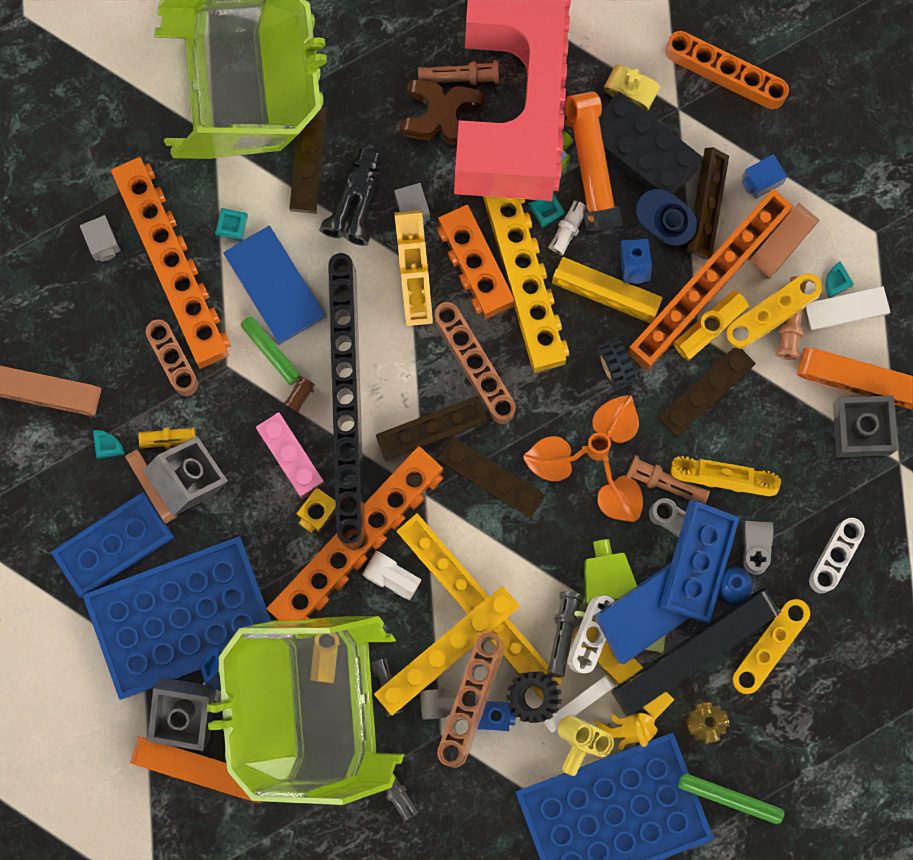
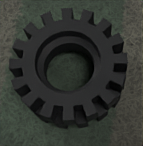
M528 672L520 674L519 678H514L512 680L514 684L508 687V691H511V693L507 695V700L511 701V704L508 705L509 710L513 709L515 711L513 715L520 717V721L529 723L544 722L551 719L553 713L558 712L559 708H557V705L561 704L562 699H558V695L562 693L561 689L557 690L556 688L559 685L557 681L551 680L552 676L544 674V672ZM532 686L540 688L543 692V703L538 708H531L525 701V693Z

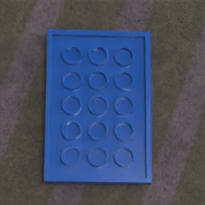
M240 536L82 595L119 700H124L153 689L161 678L177 680L200 671V665L216 647L224 650L239 628L271 621Z
M674 733L651 740L646 747L638 745L579 767L575 776L563 773L515 792L540 860H662L714 840L698 796L678 787L681 775L689 774Z

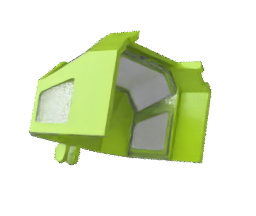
M306 0L159 1L157 14L162 16L160 28L155 27L154 38L185 39L193 132L187 138H165L163 140L166 146L173 147L170 152L173 158L212 159L281 151L321 109L323 94L319 92V66H324L327 63V56L317 54V50L324 48L325 39L313 37L315 18L311 14L310 4Z
M379 616L278 620L242 627L238 629L219 655L218 670L221 683V702L208 704L207 712L218 713L223 711V720H214L208 723L209 730L223 729L227 772L252 801L344 805L392 788L396 778L392 774L396 764H401L405 754L376 753L368 642L396 641L391 633L384 631V623Z

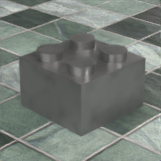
M894 396L840 397L833 403L836 457L892 455L898 450Z
M198 436L157 455L143 470L173 516L213 497L228 482Z
M161 678L153 688L147 742L203 751L211 736L208 723L212 722L213 713L207 712V705L215 702L216 689L204 684Z

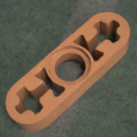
M138 449L125 456L164 523L166 524L175 519L177 515H172L143 472L148 465Z

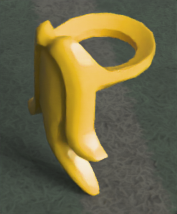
M612 713V720L617 724H622V726L615 728L608 727L600 721H593L595 725L611 734L613 738L625 737L619 744L620 752L623 751L625 745L639 742L641 747L648 746V742L658 730L654 725L655 718L643 713H636L624 718H619Z

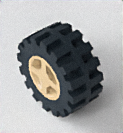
M616 337L597 345V355L599 356L601 367L613 390H619L636 382L632 363L619 338Z

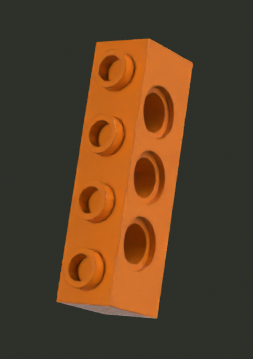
M468 204L439 217V227L436 228L437 234L441 242L446 241L450 248V251L447 253L452 265H458L462 272V275L459 276L465 290L470 289L474 297L471 299V303L477 315L482 313L485 320L513 307L515 299ZM464 234L470 240L468 243L461 245L455 241V237ZM471 258H477L481 265L473 269L468 267L466 262ZM482 282H489L493 289L488 293H484L479 290L478 285Z

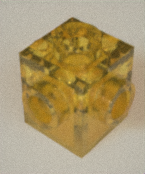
M712 701L695 705L696 711L689 712L690 718H687L690 735H694L695 740L703 738L704 744L720 741V734H725V728L729 727L726 711H721L720 705L713 707ZM707 717L713 718L714 726L711 728L705 725Z

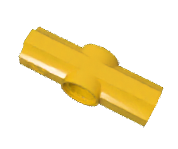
M733 290L710 311L704 313L699 321L673 342V345L678 353L689 361L713 339L717 338L723 330L750 306L740 293ZM706 320H713L717 323L718 329L710 331L705 327L704 322Z

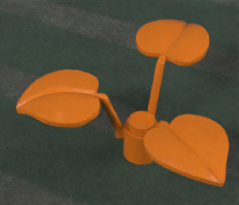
M631 395L610 400L595 412L592 426L596 433L589 438L588 446H583L575 455L570 456V445L562 438L556 436L540 440L524 454L523 459L528 468L540 478L548 481H561L569 477L572 472L570 462L577 460L585 453H588L594 460H602L607 481L610 485L603 486L598 493L597 502L600 510L606 516L616 520L635 522L639 519L643 509V497L639 485L634 479H628L625 475L620 476L614 482L608 458L611 446L610 439L616 443H625L631 440L638 431L639 420Z

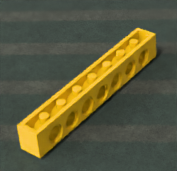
M483 196L507 283L515 299L514 307L533 373L565 365L566 356H569V350L566 341H561L558 331L562 330L558 314L553 315L551 305L554 304V298L551 289H546L543 281L547 279L544 264H539L536 254L540 253L536 238L531 239L529 229L532 228L531 218L528 212H523L521 203H525V199ZM505 207H510L515 211V215L505 217L502 215L501 210ZM516 232L521 234L523 239L518 243H514L509 240L508 236ZM519 258H526L529 260L530 266L520 268L516 265L515 261ZM527 283H532L538 290L534 294H528L523 290V286ZM533 309H541L545 313V317L536 320L531 317L530 312ZM542 334H547L552 338L553 342L550 345L544 346L538 342L537 338Z

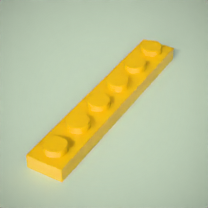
M502 585L375 692V697L393 716L471 650L482 633L492 632L521 606Z

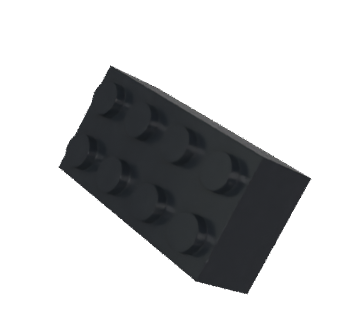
M618 92L601 112L599 122L606 159L646 191L662 189L676 196L700 167L703 156L621 92Z

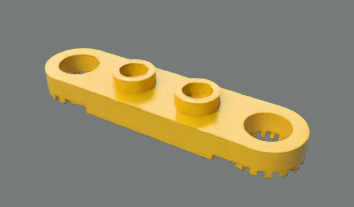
M811 273L802 274L732 322L727 329L729 343L738 349L746 348L797 314L811 302L817 300L822 291L820 279ZM811 281L816 286V290L811 294H804L800 290L803 282ZM739 327H743L749 333L748 337L743 341H738L733 337L734 330Z
M684 456L674 458L670 470L672 476L681 481L764 496L776 495L781 485L779 476H775V473L770 474V471H767V473L763 470L762 472L754 471V468L704 459L697 461L693 458L689 459L687 456L686 458Z
M793 599L783 605L781 613L772 620L734 672L732 684L738 692L751 694L758 690L809 620L810 610L805 602ZM791 606H798L802 610L803 617L800 621H793L789 618L788 610ZM743 672H749L754 677V684L750 688H744L739 683V676Z

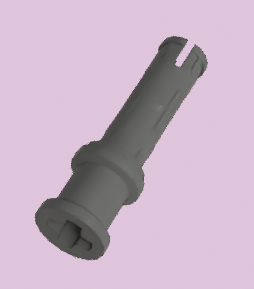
M568 591L560 592L559 598L561 603L559 613L555 615L554 619L557 624V630L547 674L556 678L565 677L574 628L579 625V619L574 613L579 611L580 603H583L584 600L582 595Z

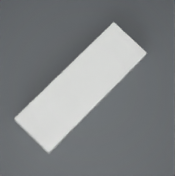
M884 286L811 302L804 308L810 331L890 313Z

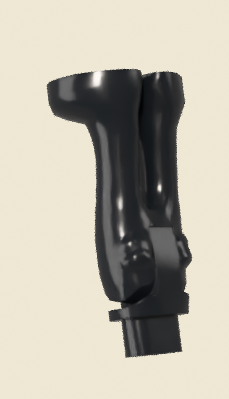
M360 149L358 157L353 159V165L344 179L335 210L320 225L319 231L322 234L331 238H341L343 236L353 198H357L345 238L355 245H368L370 235L365 227V220L376 190L378 172L380 170L378 165L380 155L378 153Z

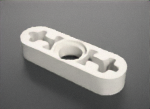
M596 596L589 602L568 656V665L576 673H589L596 666L606 638L598 622H592L591 620L595 618V614L601 611L597 608L598 604H604L606 608L614 602L611 597ZM591 626H594L599 634L598 639L593 643L588 641L586 637L587 629ZM583 644L586 647H593V650H586L587 648H582L581 646ZM584 655L587 664L580 666L577 657Z
M607 674L557 713L553 714L551 719L545 720L543 723L553 733L558 729L559 722L565 716H576L615 687L616 684Z

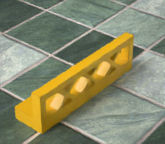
M562 257L552 280L554 285L650 324L654 321L663 299L661 296L629 283H623L619 279L565 257Z

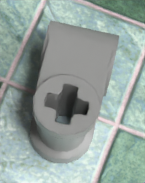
M744 521L743 567L751 575L764 573L770 565L773 542L772 522ZM755 555L758 556L760 561H763L759 567H755V562L750 561Z

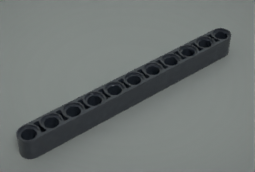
M337 253L330 258L328 264L336 533L346 548L357 549L365 541L357 274L350 256L345 253ZM341 265L349 266L343 273L336 272L337 268ZM341 291H349V295L346 298H337ZM341 317H350V321L347 324H338ZM342 343H351V347L348 350H339V346ZM343 369H352V373L348 377L343 378L339 376ZM349 394L353 396L350 403H340L344 395ZM344 422H354L352 429L348 431L341 430ZM346 448L355 449V453L351 457H342V452ZM349 474L356 476L354 483L350 485L343 484L345 476ZM350 501L357 503L354 511L345 512L343 510L346 503ZM352 528L358 530L357 536L354 539L346 540L344 538L347 530Z

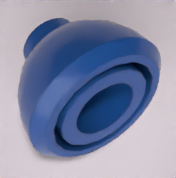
M739 566L726 567L718 597L728 604H738L747 599L753 588L750 574Z

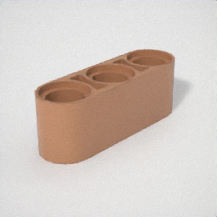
M798 203L749 262L771 279L820 219Z
M163 320L150 322L146 328V336L172 386L182 396L194 394L198 389L197 377L171 328ZM158 329L167 331L166 336L161 340L153 339V334ZM169 353H178L179 359L173 364L165 362L166 356ZM183 376H189L192 378L191 384L185 388L179 387V379Z

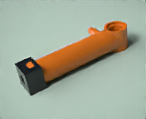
M594 91L568 96L565 99L564 105L565 114L568 118L565 121V125L573 128L588 209L587 212H583L586 231H600L621 226L623 222L620 206L614 207L599 122L602 111L601 100Z

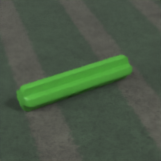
M251 316L246 318L241 323V328L289 385L294 384L295 380L300 378L299 372Z

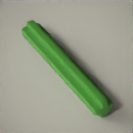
M687 773L682 774L678 783L680 789L774 824H779L783 820L784 810Z

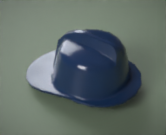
M662 189L647 191L640 197L637 203L636 214L646 229L669 245L685 244L693 238L696 232L697 220L694 212L685 203Z

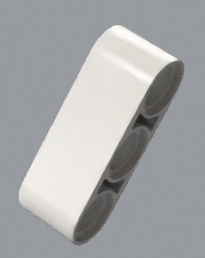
M848 518L844 520L833 532L809 578V584L815 592L826 593L837 586L864 536V526L858 519ZM845 525H850L855 529L856 535L854 539L845 536L843 530ZM832 549H838L843 554L841 563L832 560L830 554ZM819 573H825L829 576L830 584L828 587H823L819 584L817 579Z

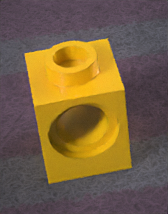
M316 487L297 512V516L301 519L299 524L311 533L314 529L321 533L336 513L335 500ZM321 506L324 509V515L320 519H312L309 516V511L312 507Z

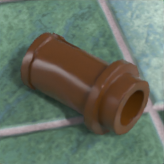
M302 376L299 380H295L297 384L286 402L283 403L297 413L310 392L314 393L313 388L315 386L314 383Z

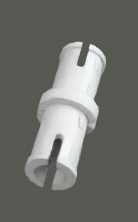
M575 200L564 220H560L558 224L559 229L548 246L552 252L563 256L570 240L579 232L578 227L584 218L583 212L588 211L585 204L578 203Z

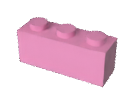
M279 412L256 426L259 435L301 500L309 497L316 487L321 489L325 486L323 479Z

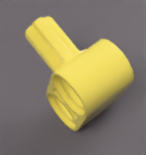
M616 64L603 87L604 92L613 98L618 92H621L647 112L660 89V85L651 78L640 74V70L636 68L632 70L623 65Z
M572 715L565 716L559 722V737L572 745L562 767L564 773L575 776L586 753L604 757L611 752L614 739L608 732Z

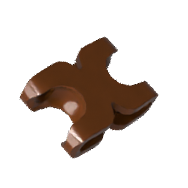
M412 80L407 86L408 95L412 99L425 103L428 111L420 118L404 119L400 125V132L410 138L428 141L433 139L440 131L443 140L447 144L457 146L459 122L456 117L458 113L465 109L481 108L484 104L485 96L479 90L461 86L451 88L445 96L441 86L435 82Z

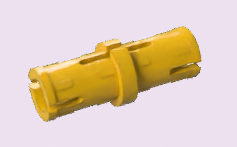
M164 427L161 431L139 432L140 449L155 447L171 449V446H178L196 437L195 428L170 430L169 427Z

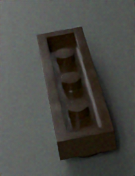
M321 107L318 113L297 135L289 207L291 212L317 214L327 107Z
M714 147L704 149V158L701 164L694 207L697 227L693 238L688 241L687 248L688 252L702 259H710L713 255L729 162V155Z
M733 347L657 419L677 438L751 370L756 363L742 348Z
M475 396L375 434L386 462L412 452L418 446L422 448L488 423L479 397Z
M454 437L451 438L438 458V462L529 519L532 518L546 496Z

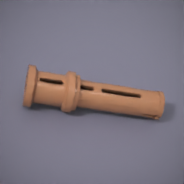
M494 60L493 63L482 64L471 61L469 65L418 67V80L435 83L470 82L472 85H477L478 82H494L499 84L498 60Z
M799 276L791 277L790 282H792ZM808 281L803 282V284H801L800 290L804 294L806 291V284ZM803 309L786 320L779 329L781 340L780 347L776 350L778 358L785 360L800 359L798 348L800 338L803 337L804 333L800 327Z
M634 456L626 478H635L647 483L649 488L657 486L685 499L695 500L703 504L706 503L710 490L678 480L672 475L663 472V468L660 465H650L639 460V456Z

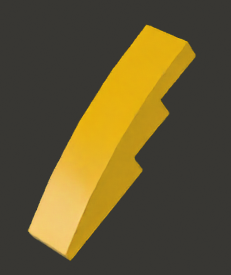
M422 210L395 213L406 326L433 323Z
M591 626L587 629L586 637L591 643L595 642L599 634L598 630ZM605 640L597 664L618 685L643 668L634 658L625 664H619L607 640ZM583 644L581 646L582 648H587L586 650H593V647H586ZM666 691L644 706L643 709L648 715L656 719L674 699Z

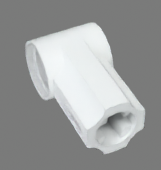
M375 551L362 573V576L381 587L385 586L409 601L421 582L420 578L397 566L394 560L378 551Z

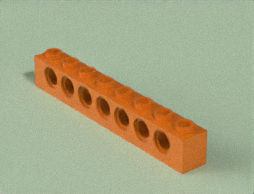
M138 157L111 169L199 369L230 356L226 349L231 347L225 331L219 333L216 326L220 322L214 307L208 309L205 302L206 299L210 298L203 283L198 285L194 275L199 274L193 260L187 261L183 251L188 250L182 235L176 237L173 227L177 226L171 210L165 213L162 203L166 202L160 187L154 188L151 180L156 177L150 164L144 165L141 157ZM137 186H147V190L143 194L137 195L134 193V189ZM149 209L158 210L157 215L151 219L144 217L145 212ZM159 233L169 234L165 242L158 243L155 241ZM172 256L179 258V263L176 266H166L168 258ZM186 280L190 282V287L186 291H178L176 289L180 281ZM191 305L201 306L199 314L195 316L187 314V310ZM203 329H210L212 331L211 337L207 340L198 338L199 332Z
M772 189L630 346L627 354L648 371L781 224L794 206L776 190Z
M418 446L364 504L366 539L364 546L357 549H348L342 544L336 534L266 609L278 620L310 619L308 616L315 609L318 611L322 610L330 601L327 596L334 589L339 591L348 582L349 578L347 575L353 568L358 571L368 560L365 555L372 548L377 550L386 541L387 538L384 535L392 527L396 530L406 519L403 516L410 507L415 510L424 500L422 494L429 487L433 490L442 481L443 467ZM413 474L419 475L422 478L421 485L415 488L410 487L406 482L407 478ZM391 495H400L404 500L403 504L397 508L391 507L388 504V499ZM375 514H379L385 519L384 524L379 528H373L369 524L370 517ZM353 528L347 530L344 538L351 540L354 535H357L358 530ZM336 555H343L347 559L346 565L341 569H336L331 565V560ZM324 575L327 578V585L323 589H315L312 586L315 576ZM299 595H304L308 598V605L303 610H297L293 606L294 599Z

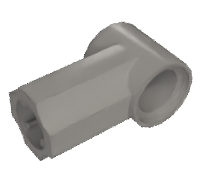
M668 498L656 501L649 509L650 520L679 538L686 512L678 508ZM659 505H663L669 510L667 519H662L658 516L657 507Z
M445 689L421 691L422 720L446 718L447 715H450L459 689L445 691ZM469 693L466 696L465 704L467 707L476 705L475 693Z

